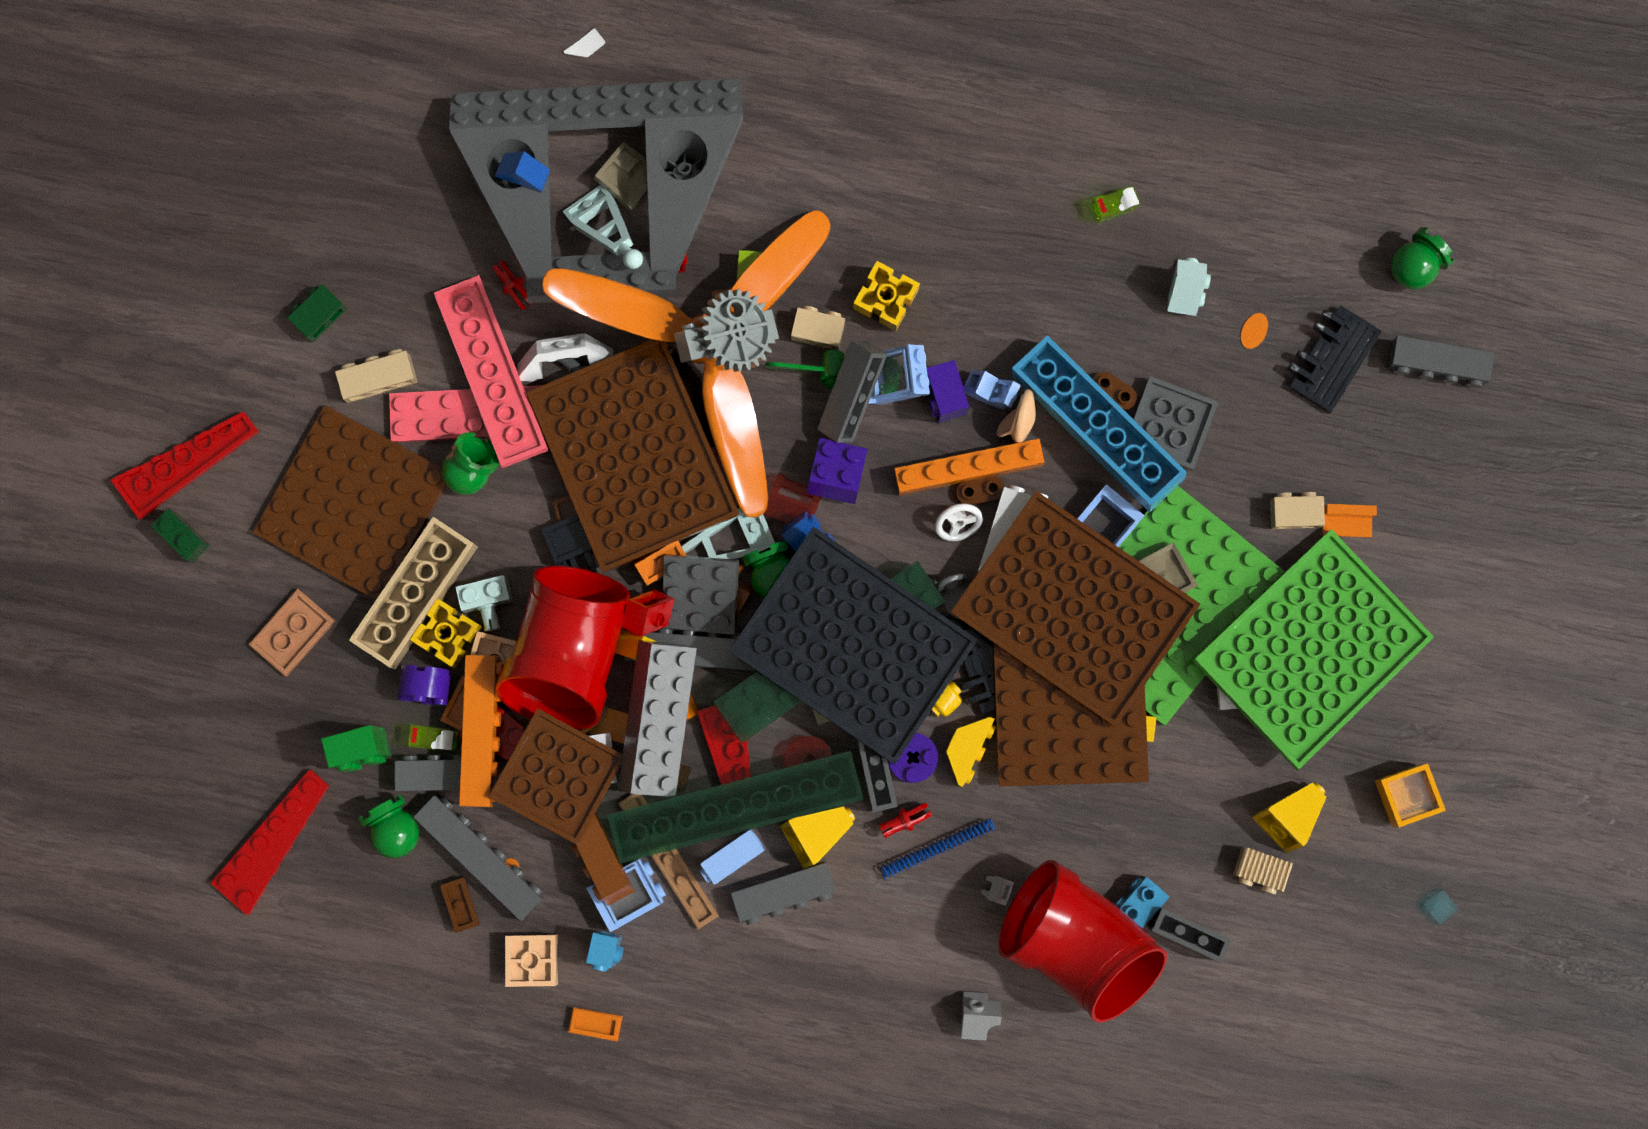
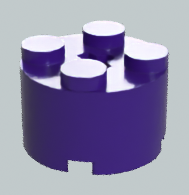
M402 665L398 701H416L423 705L435 704L446 706L449 696L451 671L427 666Z
M916 733L896 764L894 765L888 761L891 772L901 781L917 783L927 779L935 771L938 763V753L934 743L928 737ZM908 752L912 754L918 753L917 760L919 762L917 764L914 762L909 764L907 762L909 757L906 754Z

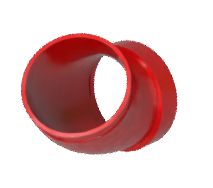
M546 566L537 569L533 575V585L530 588L525 613L512 656L504 662L495 687L499 699L510 709L528 719H532L538 708L575 729H587L595 726L600 720L607 698L605 685L619 641L627 600L630 597L628 589L608 576L586 569L569 566Z
M1048 860L1039 865L1020 887L1006 913L998 940V950L1003 958L1023 969L1033 968L1064 990L1098 1023L1112 1020L1136 1004L1155 984L1167 961L1166 951L1157 945L1156 941L1137 922L1103 895L1081 882L1076 872L1055 860Z

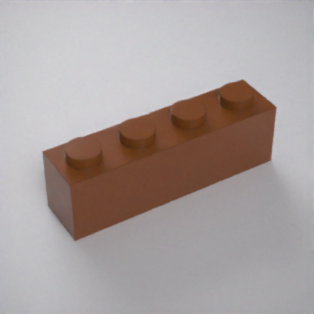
M595 812L578 845L574 844L572 848L578 859L582 857L585 863L582 869L588 880L592 878L595 884L592 890L598 901L603 900L609 906L635 891Z

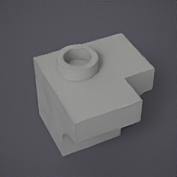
M963 992L961 1039L987 1040L989 1029L993 1026L1001 1025V1002L988 1001V993Z

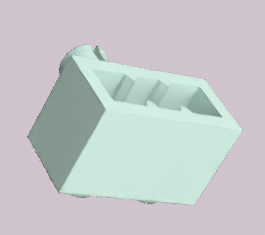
M1195 258L1178 259L1168 294V312L1197 315L1199 306L1203 307L1205 292L1203 291L1208 289L1211 275L1207 274V264L1199 263Z
M502 575L456 587L462 612L481 611L485 632L492 631V628L494 630L500 629L495 607L513 602L509 581L506 576Z

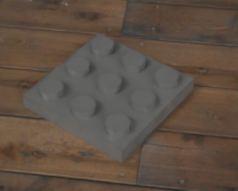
M1149 376L1133 419L1181 467L1193 471L1219 402Z
M666 554L664 556L663 594L675 600L669 625L664 628L735 634L737 632L739 560Z

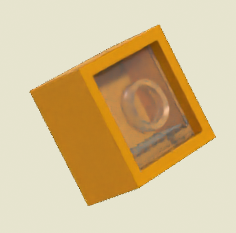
M1428 763L1419 764L1374 780L1392 827L1399 828L1446 811Z

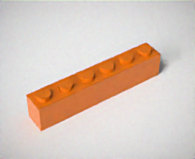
M1040 439L898 467L894 469L898 494L901 496L960 484L964 481L1039 468L1045 462Z
M465 656L459 804L462 807H493V802H496L490 799L489 795L494 788V777H498L499 762H495V752H499L500 737H496V727H500L501 713L497 712V702H501V700L497 696L495 687L503 663L499 662L497 656Z

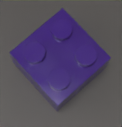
M955 360L926 368L931 397L929 408L932 417H937L938 422L941 423L967 415L969 404Z
M820 438L807 494L855 504L868 449Z

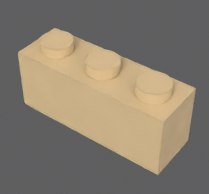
M402 349L393 350L386 357L379 358L374 356L364 360L365 363L355 365V363L346 364L341 367L342 370L335 371L343 400L347 403L418 383L411 356L407 351H402Z

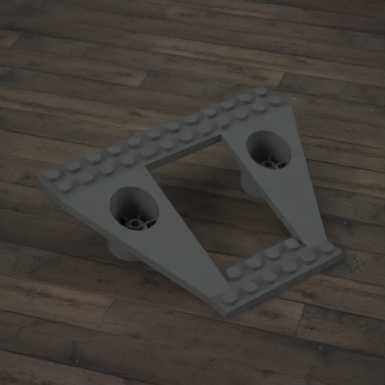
M742 79L451 93L449 124L451 138L527 280L528 303L554 302L544 293L542 288L543 277L551 269H568L604 277L657 296L677 295L676 276L743 123ZM645 126L650 252H641L643 256L641 266L637 269L626 267L623 262L624 255L622 253L618 256L615 254L552 257L550 174L542 192L497 178L495 174L505 153L525 151L549 168L548 131Z

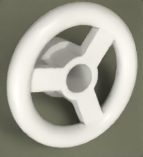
M970 504L952 505L938 516L935 522V531L940 538L947 541L967 539L979 530L983 520L982 513L977 507ZM965 511L971 512L973 514L967 516ZM945 519H947L952 527L949 533H946L942 528ZM974 522L968 530L958 534L959 530L966 524Z

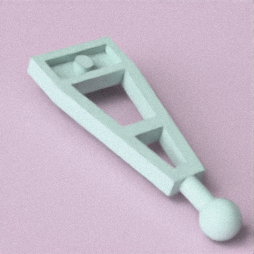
M599 185L563 211L576 230L616 256L622 253L624 255L623 262L626 267L637 269L641 266L643 256L640 251L630 248L633 243L616 201L603 186ZM608 207L614 218L597 231L586 224L590 219L605 211ZM618 231L622 237L615 243L608 239Z
M738 508L739 516L706 529L684 544L682 548L685 553H688L703 542L709 556L708 558L738 560L757 549L759 554L769 550V545L774 544L775 541L763 514L754 518L747 517ZM738 519L750 548L716 555L710 537Z

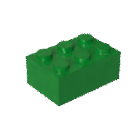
M369 725L321 739L328 767L337 769V772L350 773L361 770V765L375 766L386 763L385 758L392 756L384 727Z

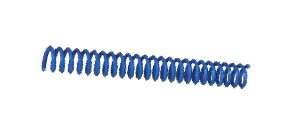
M990 818V821L985 819V823L983 821L980 824L976 823V827L974 825L971 828L967 827V831L963 829V834L958 831V835L956 833L953 834L954 838L949 835V839L947 837L944 838V841L940 839V844L937 841L935 845L931 843V848L928 845L926 849L922 847V852L919 849L917 853L913 851V856L910 853L908 858L904 855V860L899 858L898 862L895 859V865L893 862H890V866L888 864L885 865L886 869L884 866H881L883 879L886 880V875L890 878V872L893 876H895V871L899 874V868L902 872H904V867L908 870V864L911 868H913V863L917 866V860L922 864V858L926 862V855L931 860V854L933 857H936L935 851L940 856V850L942 853H945L944 847L948 852L950 850L949 846L954 850L953 843L956 847L959 846L957 840L960 845H963L962 839L965 843L968 842L967 837L972 841L971 834L974 839L977 838L976 833L981 837L980 830L983 835L986 834L985 829L990 833L989 826L992 831H995L992 819Z

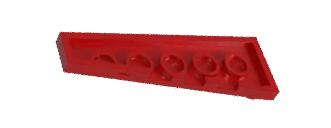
M243 411L212 427V429L196 435L195 438L173 447L172 450L151 458L150 461L143 465L136 466L114 477L110 481L138 519H143L260 431Z
M309 769L213 879L211 884L242 912L250 915L266 890V886L276 874L284 857L289 853L297 836L304 829L309 817L317 808L330 785L312 769Z

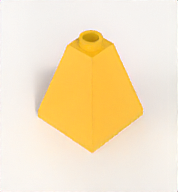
M1318 783L1308 784L1259 811L1251 818L1285 853H1289L1305 846L1308 842L1326 800L1325 790Z
M843 806L793 818L779 827L803 869H806L820 861L853 825L852 821L855 818L852 811L848 807L844 808Z

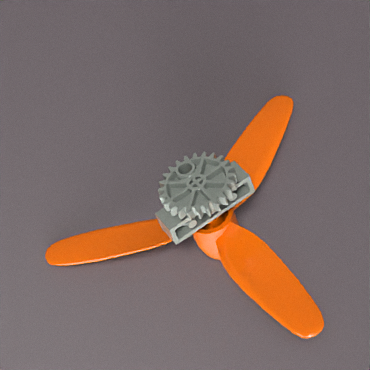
M816 210L805 214L794 222L748 266L731 290L724 291L723 294H716L715 299L708 300L707 302L710 307L702 308L704 314L694 318H689L671 302L630 285L580 271L568 269L548 270L543 277L542 288L544 293L554 302L592 320L644 338L663 342H676L681 363L691 361L704 364L702 383L704 409L722 466L743 514L753 518L761 516L766 511L768 502L766 474L753 403L741 369L747 371L751 370V367H758L759 362L767 360L764 354L772 352L768 345L774 344V340L779 339L772 309H768L801 274L827 239L831 227L827 216L823 212Z

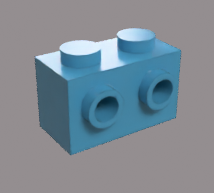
M1143 876L1142 879L1137 877L1129 886L1130 893L1125 898L1121 896L1114 903L1142 928L1170 897L1146 876Z
M599 930L594 932L586 963L592 964V969L606 972L609 968L614 967L616 963L621 962L624 947H620L622 936Z

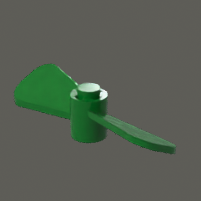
M838 350L825 351L822 354L821 367L765 362V368L821 373V384L828 389H833L845 354ZM886 358L880 372L884 376L885 381L883 384H879V392L884 394L898 390L902 375L900 362L895 358Z

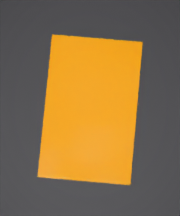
M608 708L605 719L590 730L589 733L594 735L610 733L611 740L624 744L628 714Z

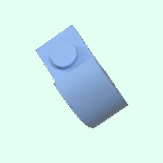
M971 369L964 385V391L967 395L978 401L1004 410L1005 407L1012 406L1021 385L1014 381L998 379L986 371Z

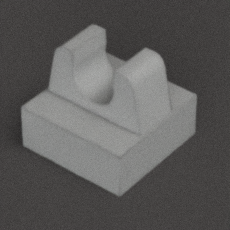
M987 876L986 880L991 882L992 886L990 891L982 889V895L986 896L988 900L1006 906L1014 882L998 876Z

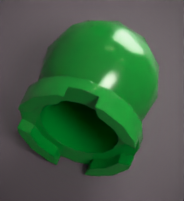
M1420 227L1412 235L1413 242H1407L1399 247L1391 259V273L1395 281L1411 290L1424 289L1436 279L1439 269L1446 270L1455 262V259L1450 258L1453 252L1447 243L1437 234L1432 237L1426 233L1428 231L1426 227Z
M465 432L458 436L452 446V451L445 457L441 475L445 485L455 494L472 495L480 491L488 482L490 474L495 472L499 466V459L489 439H486L484 442L474 437L476 433Z
M787 541L769 545L771 550L759 554L757 549L742 556L744 567L751 566L753 568L750 576L752 588L763 599L790 561L786 557V553L791 551Z
M402 794L396 796L397 802L393 803L390 799L368 811V818L365 819L363 815L357 818L362 828L367 825L370 827L369 838L372 847L378 854L386 858L398 859L407 856L415 849L419 841L420 830L417 821L410 813L402 810L401 806L406 804Z

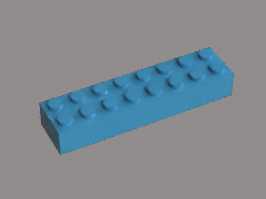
M1048 335L1012 368V377L1025 390H1031L1034 399L1147 511L1151 512L1185 480L1187 471Z

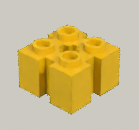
M876 261L867 278V284L870 287H862L854 301L853 309L869 318L874 313L880 316L879 323L897 331L906 313V309L903 306L904 304L911 305L919 291L920 283L905 275L898 279L893 276L894 269ZM881 294H891L890 300H883L882 296H880Z
M437 598L426 614L431 617L427 626L420 623L410 640L429 652H432L435 648L438 650L435 654L437 658L456 668L466 654L462 647L466 641L473 643L477 631L480 632L483 627L463 614L458 619L455 617L458 611ZM451 628V636L443 639L445 635L442 634V631Z

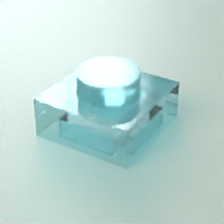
M1440 889L1422 904L1438 925L1442 924L1459 910L1443 889Z

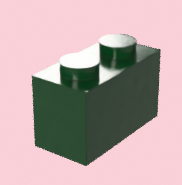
M323 284L320 287H314L308 293V298L302 304L298 303L290 311L291 315L287 317L312 343L347 310Z
M169 508L151 525L185 560L192 563L210 546L177 512Z

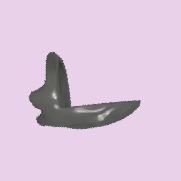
M962 568L961 574L951 575L940 582H937L935 579L932 580L935 591L939 593L941 601L951 614L952 609L969 587L967 584L968 575L965 569Z

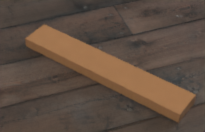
M632 794L619 802V806L697 929L717 918L719 914L644 796Z

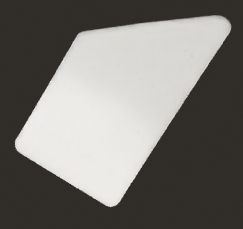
M592 29L587 35L564 50V53L589 57L602 47L605 41L596 29Z

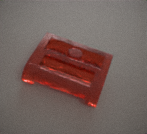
M778 473L768 498L767 509L763 515L788 524L805 510L809 515H815L822 497L807 494V486L785 478V475ZM781 487L812 498L811 505L780 494Z

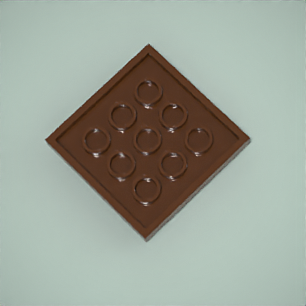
M537 708L491 791L489 798L578 845L621 766L623 754Z

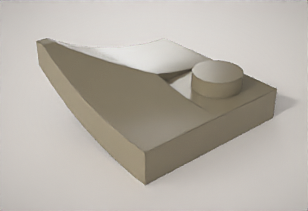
M623 141L597 172L594 180L607 189L628 212L632 213L648 191L647 160Z
M1174 542L1139 560V562L1184 593L1198 586Z

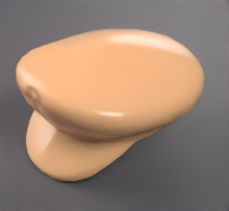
M1025 390L1024 394L1020 397L1017 408L1002 420L997 429V437L1010 434L1015 443L1025 442L1034 425L1036 416L1034 395L1031 390Z

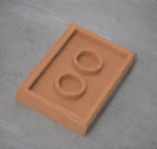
M297 589L249 645L287 677L336 620L300 589Z

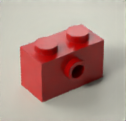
M655 589L628 599L621 627L629 630L632 635L641 637L668 626L675 599Z

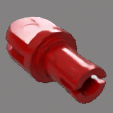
M505 260L498 262L503 272L497 265H494L492 270L504 284L503 293L505 295L510 294L519 308L526 310L527 307L516 293L518 289L527 301V291L523 286L525 280L522 277H516Z
M924 802L906 811L904 808H901L897 813L898 816L878 824L880 830L883 831L881 833L886 839L903 829L909 832L914 830L913 826L931 817L932 811H926L911 819L909 817L924 810L929 805Z

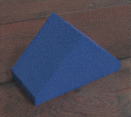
M525 151L505 153L495 176L542 192L550 174V169Z

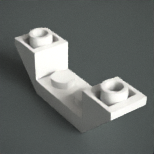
M586 333L538 340L517 364V372L521 382H531L543 378L542 362H553L557 359L578 358L582 355H588L589 365L614 356V351Z

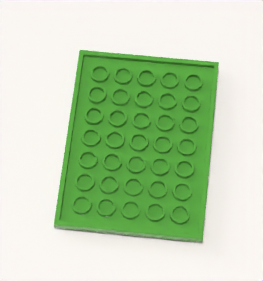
M1179 486L1151 512L1147 511L1119 546L1120 549L1139 561L1174 542L1198 584L1197 587L1187 591L1186 594L1199 602L1200 606L1145 684L1146 712L1150 716L1156 717V720L1163 726L1168 723L1206 675L1192 660L1285 573L1283 569Z
M1331 529L1192 661L1297 771L1415 657L1434 636Z

